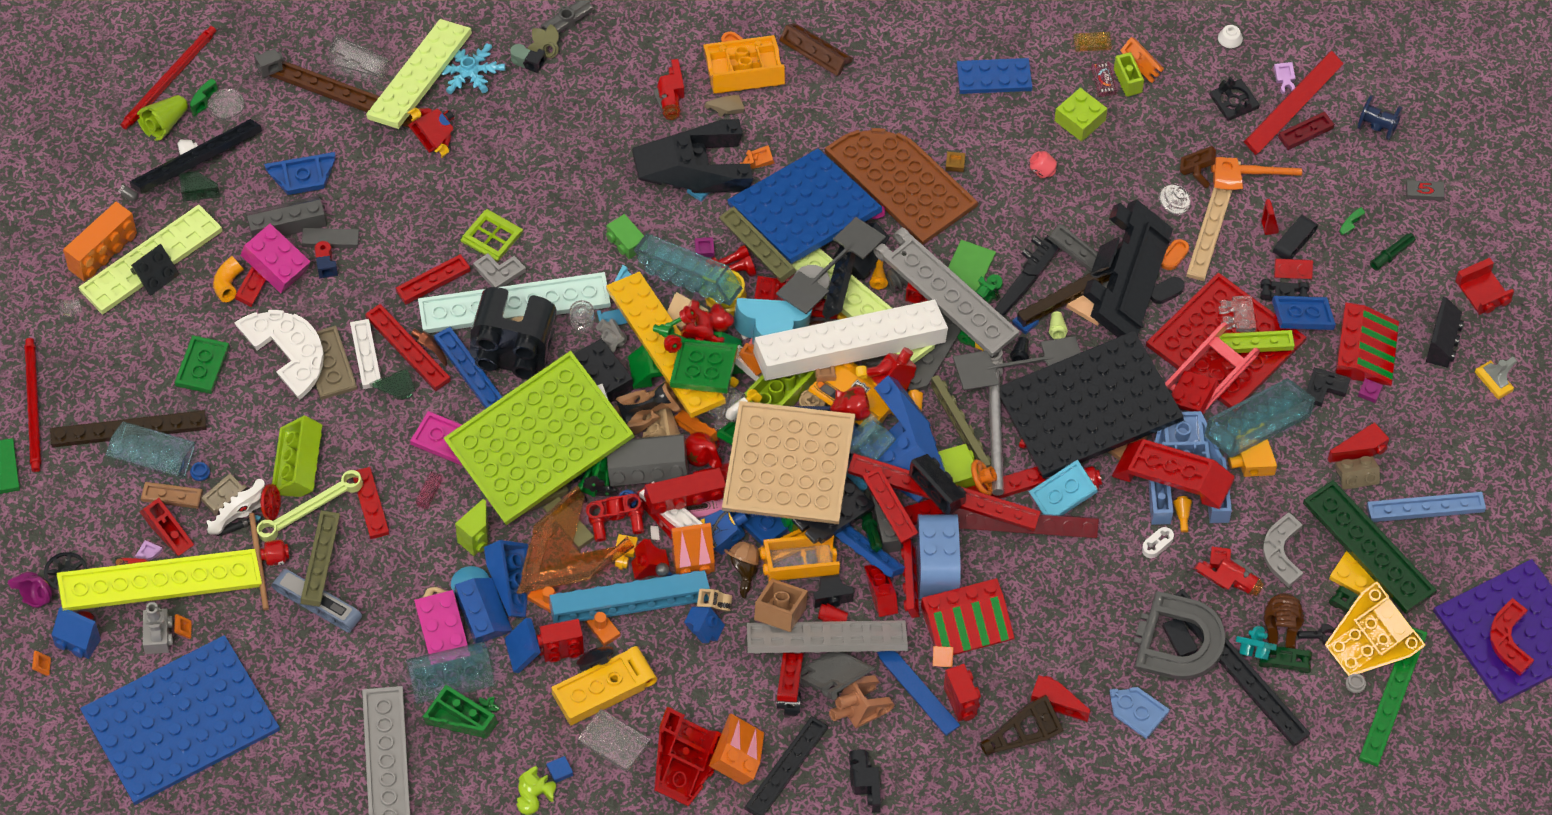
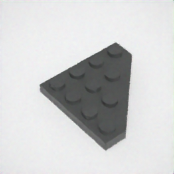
M944 314L942 316L948 327L946 342L936 344L935 349L914 363L916 365L915 377L911 380L908 391L914 389L921 391L929 387L931 377L936 375L958 338L961 329Z

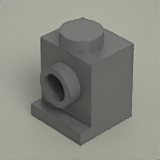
M272 49L260 55L254 54L255 65L263 78L283 70L282 62H284L280 51L277 52L276 49Z

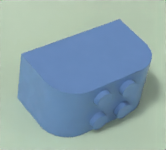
M958 514L918 515L916 530L918 531L919 599L960 588Z

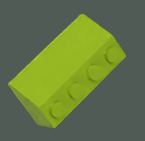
M305 415L280 428L272 484L277 486L280 496L302 497L312 492L315 487L314 481L320 452L322 424Z

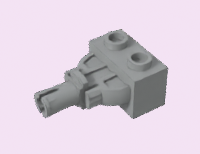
M155 602L148 603L146 610H143V648L145 654L169 653V646L173 645L172 633L169 634V628H173V617L169 616L167 609H160Z

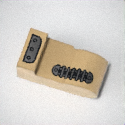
M699 589L697 607H710L712 610L730 612L733 596L723 594L715 589ZM705 594L709 597L707 604L704 603Z

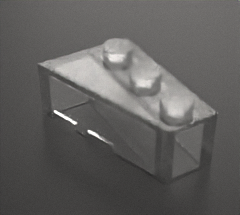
M335 35L328 50L331 72L382 86L390 70L389 60L339 35Z

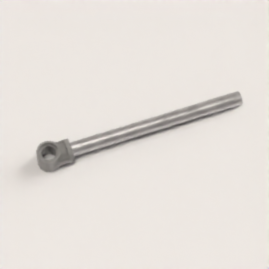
M1002 350L991 357L995 365L1003 363ZM1003 368L996 370L999 385L988 387L991 466L997 474V481L992 482V493L994 495H1002L1004 493L1000 376L1003 374Z

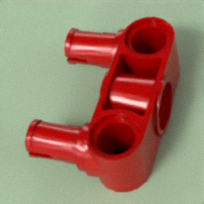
M638 495L613 496L590 502L587 505L586 513L590 525L593 526L595 542L606 540L604 527L606 521L621 520L626 517L631 518L633 534L644 533L642 516L644 515L645 505ZM633 501H638L636 508H630ZM599 508L600 513L597 516H592L593 511Z

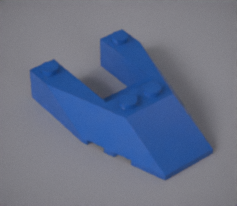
M888 375L874 389L899 422L875 443L862 426L855 422L851 443L852 452H858L864 457L906 470H910V464L913 459L928 454L931 458L934 457L939 462L940 468L946 472L941 456L938 454L937 443L932 435L930 422L899 381ZM899 490L918 503L925 498Z

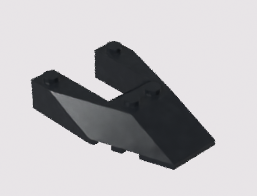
M718 120L633 147L632 153L638 180L659 185L665 183L672 185L676 189L682 187L690 189L693 193L744 191L751 186L753 181L750 163L709 165L705 149L738 147L743 134L740 120Z

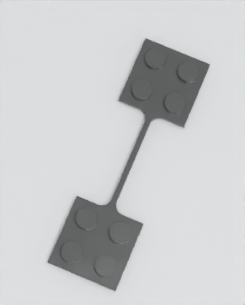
M855 217L833 238L834 241L845 248L815 278H809L798 271L776 292V295L807 314L829 293V290L821 286L818 280L847 252H852L864 259L886 236Z
M1076 336L1040 342L1044 356L997 365L992 362L987 351L956 355L952 358L963 391L999 385L996 370L999 368L1035 362H1045L1049 366L1081 353Z

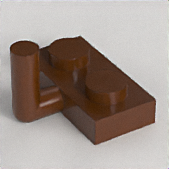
M1210 146L1181 157L1180 172L1183 175L1193 172L1194 178L1204 188H1208L1210 183L1201 174V169L1215 164L1216 149Z

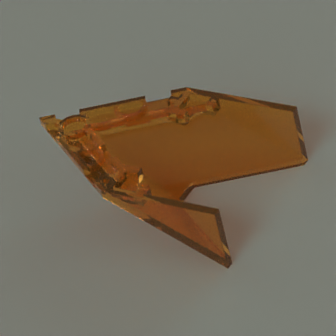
M576 486L534 525L517 594L541 590L547 586L556 587L586 581L633 549L634 545L630 538L626 536L615 547L580 553L573 546L585 498L581 489Z

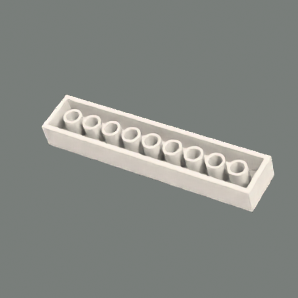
M930 300L755 337L753 353L763 377L767 381L830 366L880 357L889 353L894 354L901 352L904 347L912 350L945 343L948 327L936 301Z

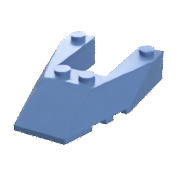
M1201 411L1182 412L1184 421L1157 431L1155 443L1213 459L1227 470L1226 460L1222 457L1219 446L1214 441L1211 430ZM1149 480L1151 525L1171 524L1173 516L1171 487ZM1228 492L1220 509L1208 506L1210 523H1229L1232 512L1230 492Z

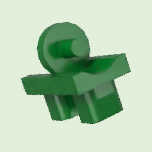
M993 274L985 281L981 276L978 280L980 286L975 292L988 304L993 299L998 301L1000 299L998 290L1003 285L1002 278L997 274Z

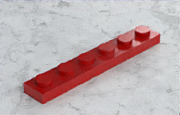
M381 304L365 314L366 319H369V322L435 392L451 381L450 376Z

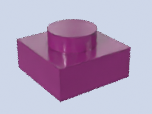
M713 237L695 238L696 258L714 257Z
M1365 378L1358 397L1376 403L1383 385Z

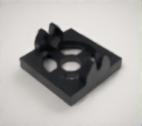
M1229 77L1227 82L1223 80L1219 88L1210 91L1209 94L1227 121L1259 109L1260 106L1242 79L1234 81L1233 78ZM1231 89H1238L1244 92V94H1233ZM1225 92L1228 98L1227 101L1222 102L1221 96ZM1235 97L1240 102L1238 104H1231L1229 99Z

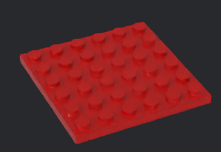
M1217 273L1146 342V346L1178 370L1223 322L1228 324V328L1223 334L1292 330L1294 350L1259 352L1254 361L1220 395L1218 400L1235 412L1306 341V336L1296 329L1280 328L1276 314L1223 275ZM1210 347L1188 372L1215 378L1218 380L1219 386L1236 367ZM1250 352L1238 354L1245 358Z

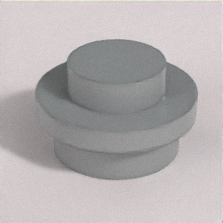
M1352 674L1346 679V687L1350 692L1360 693L1365 689L1366 681L1362 675Z

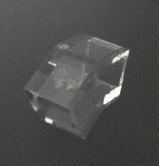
M78 298L63 300L58 306L61 316L72 317L83 313Z

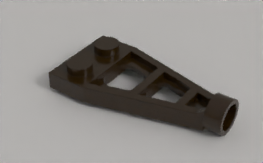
M1043 695L1027 703L994 734L981 741L980 746L988 757L995 752L1046 741L1064 730L1047 695ZM1028 716H1033L1039 729L1036 733L1025 735L1020 724ZM1014 727L1019 738L1006 743L1003 734Z

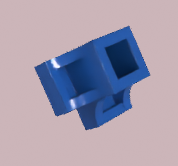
M691 607L684 622L702 643H709L710 640L718 641L725 626L710 607Z

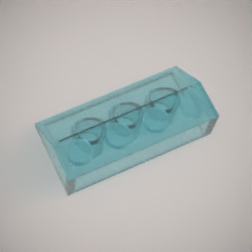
M122 422L112 435L105 456L184 479L196 442Z
M484 642L406 659L416 704L435 700L445 685L459 693L495 686L488 651Z

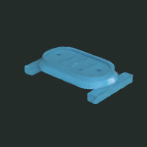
M619 309L606 311L602 314L601 310L597 311L599 322L601 319L609 322L612 318L618 325L628 323Z

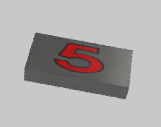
M1407 180L1406 197L1407 199L1444 201V182Z

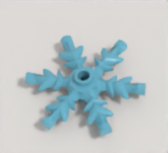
M486 43L482 50L477 49V55L473 54V57H468V54L465 55V49L462 51L459 49L453 58H456L455 61L460 62V65L455 66L453 63L451 66L447 65L441 74L451 73L453 75L455 72L460 73V75L454 76V79L448 82L451 85L446 89L448 94H452L456 87L461 89L462 82H466L464 78H471L470 83L474 82L473 88L478 86L482 93L488 91L485 85L488 81L483 79V75H478V72L483 71L487 74V71L495 74V70L505 71L506 69L505 64L496 65V61L490 64L486 62L483 65H479V62L485 61V57L491 54L488 51L492 49V45Z

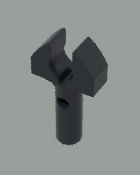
M1321 624V629L1318 631H1298L1297 637L1298 639H1319L1325 645L1330 638L1325 633H1333L1335 628L1329 624Z

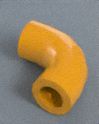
M233 256L229 257L218 268L214 276L213 288L217 297L222 302H230L235 298L236 289L232 282L244 270Z

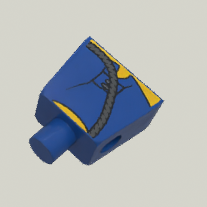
M719 510L701 518L700 521L703 524L711 523L713 549L723 555L725 554L724 549H730L745 536L741 525L747 522L749 517L747 513L735 514L734 512Z

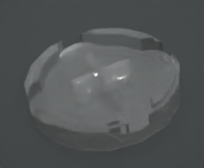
M233 89L218 90L208 100L210 115L217 120L220 119L227 122L235 120L242 115L245 108L243 96Z

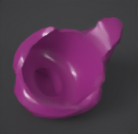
M25 572L8 580L10 588L19 590L23 598L22 602L33 608H39L48 604L52 599V590L49 584L36 573Z

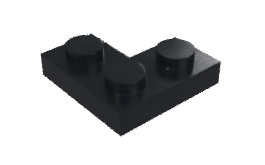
M1314 367L1303 402L1322 407L1326 392L1345 397L1351 378Z

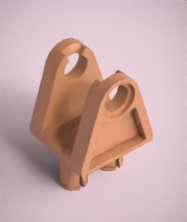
M875 675L863 676L843 689L840 697H837L835 700L837 707L830 709L829 715L833 721L848 717L857 729L890 712L894 708V703L890 697L867 699L864 695L876 690V685L880 682Z

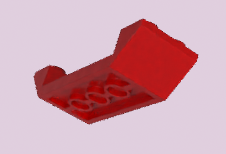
M1145 439L1127 445L1112 474V477L1131 482L1133 476H1137L1200 495L1202 504L1217 509L1221 508L1235 479L1233 474L1213 459Z

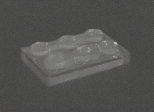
M602 709L599 710L577 739L579 744L626 773L629 772L651 743L649 738Z

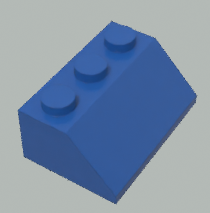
M472 578L455 584V594L475 645L513 631L492 578Z

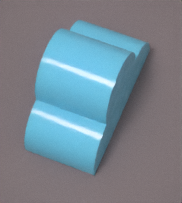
M737 298L734 326L741 335L752 338V344L754 345L755 337L809 326L812 309L805 314L787 301Z

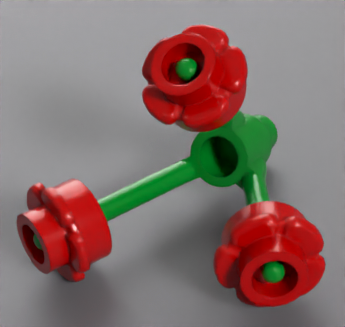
M684 306V309L679 312V318L666 324H655L653 326V332H657L665 338L664 348L669 353H675L682 347L681 338L687 339L674 333L673 325L681 321L685 324L695 323L697 313L694 308ZM695 337L694 340H702V341H703L704 338Z

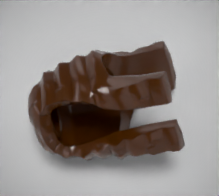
M1280 593L1268 601L1264 611V623L1268 634L1267 643L1278 646L1277 626L1288 627L1285 647L1296 649V635L1305 620L1300 601L1295 596L1288 593Z

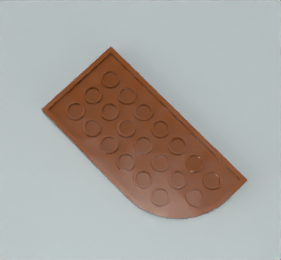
M871 128V130L861 132L856 130L840 137L825 148V153L922 245L978 206V201L911 139L900 133L887 132L886 129Z

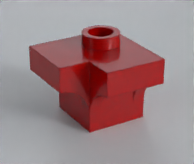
M643 539L634 548L636 557L632 560L631 564L635 579L659 576L656 574L655 569L660 563H665L670 567L666 550L655 547L651 539Z

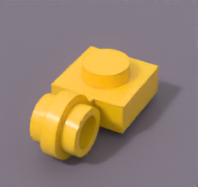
M618 535L614 551L617 555L615 567H618L620 570H623V568L627 569L629 557L634 558V548L637 546L638 537Z

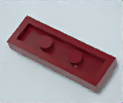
M1324 111L1280 132L1278 138L1287 150H1290L1334 129L1335 124Z

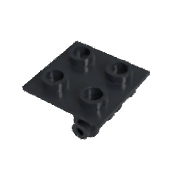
M159 244L133 263L130 269L134 275L137 274L150 296L180 275L162 244Z

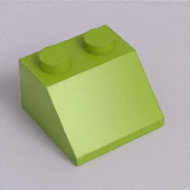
M484 499L455 523L457 542L473 556L478 552L482 553L484 547L488 544V515L486 500Z

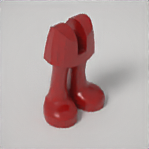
M745 245L740 246L736 252L720 260L713 257L699 267L704 282L709 275L722 269L735 272L746 271L751 277L756 275L753 261ZM738 261L732 265L726 266L732 262Z

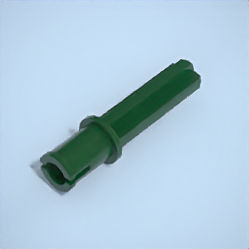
M1407 233L1388 249L1382 250L1380 255L1370 261V266L1375 271H1378L1387 262H1392L1395 256L1415 242L1414 234Z
M869 512L861 518L862 529L866 532L871 549L877 553L879 550H882L883 546L876 528L877 522L873 519L872 512Z

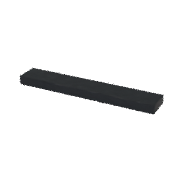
M813 716L810 717L745 805L744 810L753 815H765L828 730V725Z

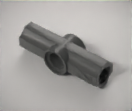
M579 0L571 6L561 7L557 15L541 25V29L546 31L550 24L555 26L558 33L564 29H572L576 21L593 11V7L589 0Z

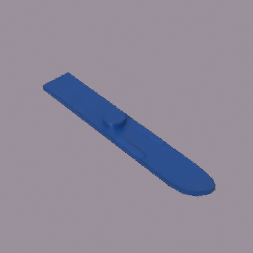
M896 651L877 652L879 659L945 736L960 727L955 718Z

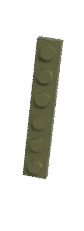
M734 206L719 216L720 221L781 283L796 273L795 268Z
M939 375L931 377L933 392L963 443L967 445L968 450H972L974 460H981L986 467H990L991 459L989 455H985L981 441L976 440L972 426L966 423L965 415L962 410L958 409L955 397L949 394L946 382L942 381Z
M320 511L300 604L321 606L340 513Z

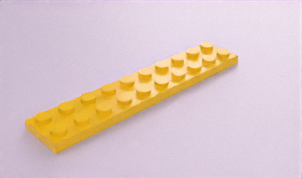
M641 272L606 285L607 292L670 386L677 352L669 353L665 350V338L659 335V333L653 332V326L655 324H666L673 320ZM673 325L674 333L681 336V332L678 329V327L676 325ZM671 387L691 418L726 404L722 393Z

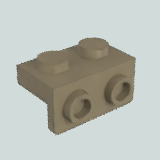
M1372 456L1335 462V469L1341 477V487L1343 490L1380 483V467Z
M230 473L201 497V501L217 516L220 514L219 509L224 508L223 503H231V497H237L238 492L246 491L247 486L245 484L241 485Z

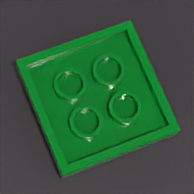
M681 338L682 347L677 352L670 387L727 394L737 356L738 344Z

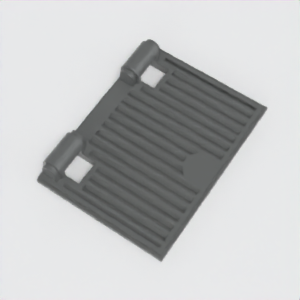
M827 652L802 667L800 684L805 687L812 686L822 691L823 696L836 700L837 692L870 673L875 668L844 652Z

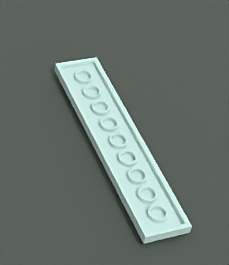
M605 272L499 287L507 289L509 292L503 318L511 320L514 317L524 316L529 297L532 295L551 301L557 309L556 315L609 308L611 303L609 293L606 290ZM484 289L418 298L423 331L433 333L443 331L448 327H451L452 330L472 327Z

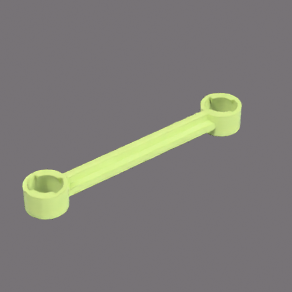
M349 470L343 474L341 482L274 521H261L257 526V533L260 539L264 542L275 540L278 536V531L344 492L354 493L359 491L363 486L359 472ZM352 477L359 479L356 484H349L347 480ZM266 527L274 528L271 534L262 533V530Z

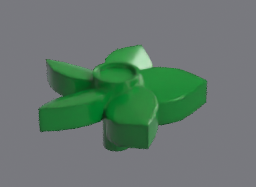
M494 696L489 697L487 701L479 697V703L483 708L490 712L499 711V708L494 704Z

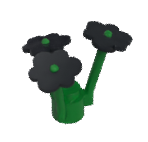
M603 458L587 469L579 488L573 491L568 490L567 494L582 502H587L582 492L583 488L590 489L592 492L597 490V496L618 495L617 490L609 486L607 458ZM591 471H592V473L594 474V476H591V477L589 478V475H590V473H591ZM603 473H605V486L604 481L598 478V475H603Z

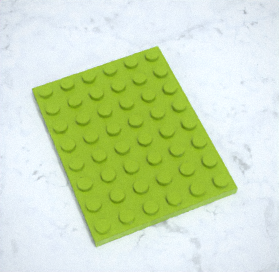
M569 351L445 436L444 440L505 525H508L635 436L572 351Z

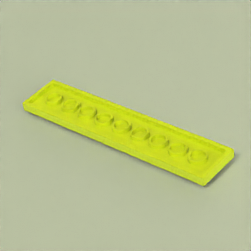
M255 549L57 573L63 611L257 588L262 584Z

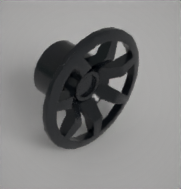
M63 552L56 554L45 565V580L52 588L59 590L57 577L54 582H51L48 575L57 576L59 572L76 571L82 565L84 569H87L86 562L76 553ZM67 556L64 565L57 558ZM71 557L77 558L80 562L71 566ZM53 561L58 567V570H48L49 566Z

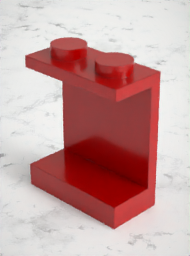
M1491 258L1458 271L1455 280L1479 315L1485 312L1490 313L1501 305H1508L1514 294L1513 289L1505 291L1491 272L1494 265Z

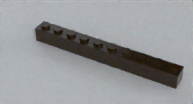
M1088 273L1085 277L1079 278L1076 282L1070 283L1057 292L1049 294L1048 297L1040 299L1037 303L1021 309L1017 314V320L1025 327L1083 296L1088 281L1096 279L1103 285L1104 282L1109 281L1111 274L1095 278L1091 276V273Z

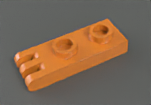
M1133 37L1120 50L1123 54L1132 53L1140 72L1151 83L1155 81L1151 74L1155 77L1160 75L1155 69L1160 72L1164 70L1155 58Z

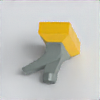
M1511 357L1507 361L1500 360L1497 365H1494L1490 360L1475 370L1476 375L1498 400L1514 390L1512 384L1507 380V374L1517 360L1515 357Z

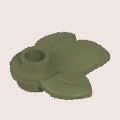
M550 24L546 31L541 28H533L532 38L534 43L529 45L527 49L535 52L538 49H542L546 52V58L556 57L559 52L557 44L559 33L555 26ZM549 46L553 48L551 53L548 51Z

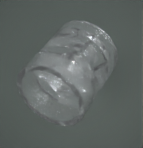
M584 300L574 302L569 311L571 329L577 334H588L594 329L595 325L593 305Z

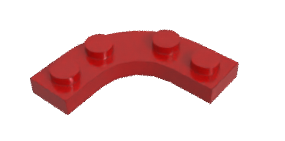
M1512 598L1496 614L1490 629V641L1499 659L1521 676L1533 664L1534 659L1521 650L1514 643L1511 636L1513 627L1528 611Z

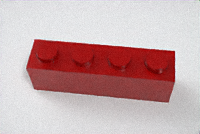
M720 468L646 484L644 498L650 514H661L690 505H700L712 500L718 501L724 498L726 483Z

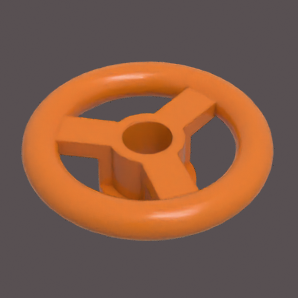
M976 459L971 464L974 483L981 493L992 495V482L997 481L996 471L992 466L986 467L981 460Z

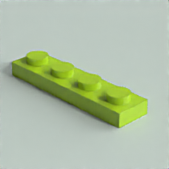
M1292 330L1225 333L1219 337L1237 353H1248L1256 347L1260 352L1294 350Z

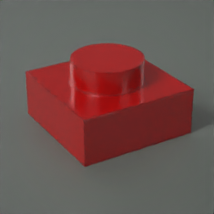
M1212 546L1209 564L1213 568H1217L1221 560H1230L1231 549Z

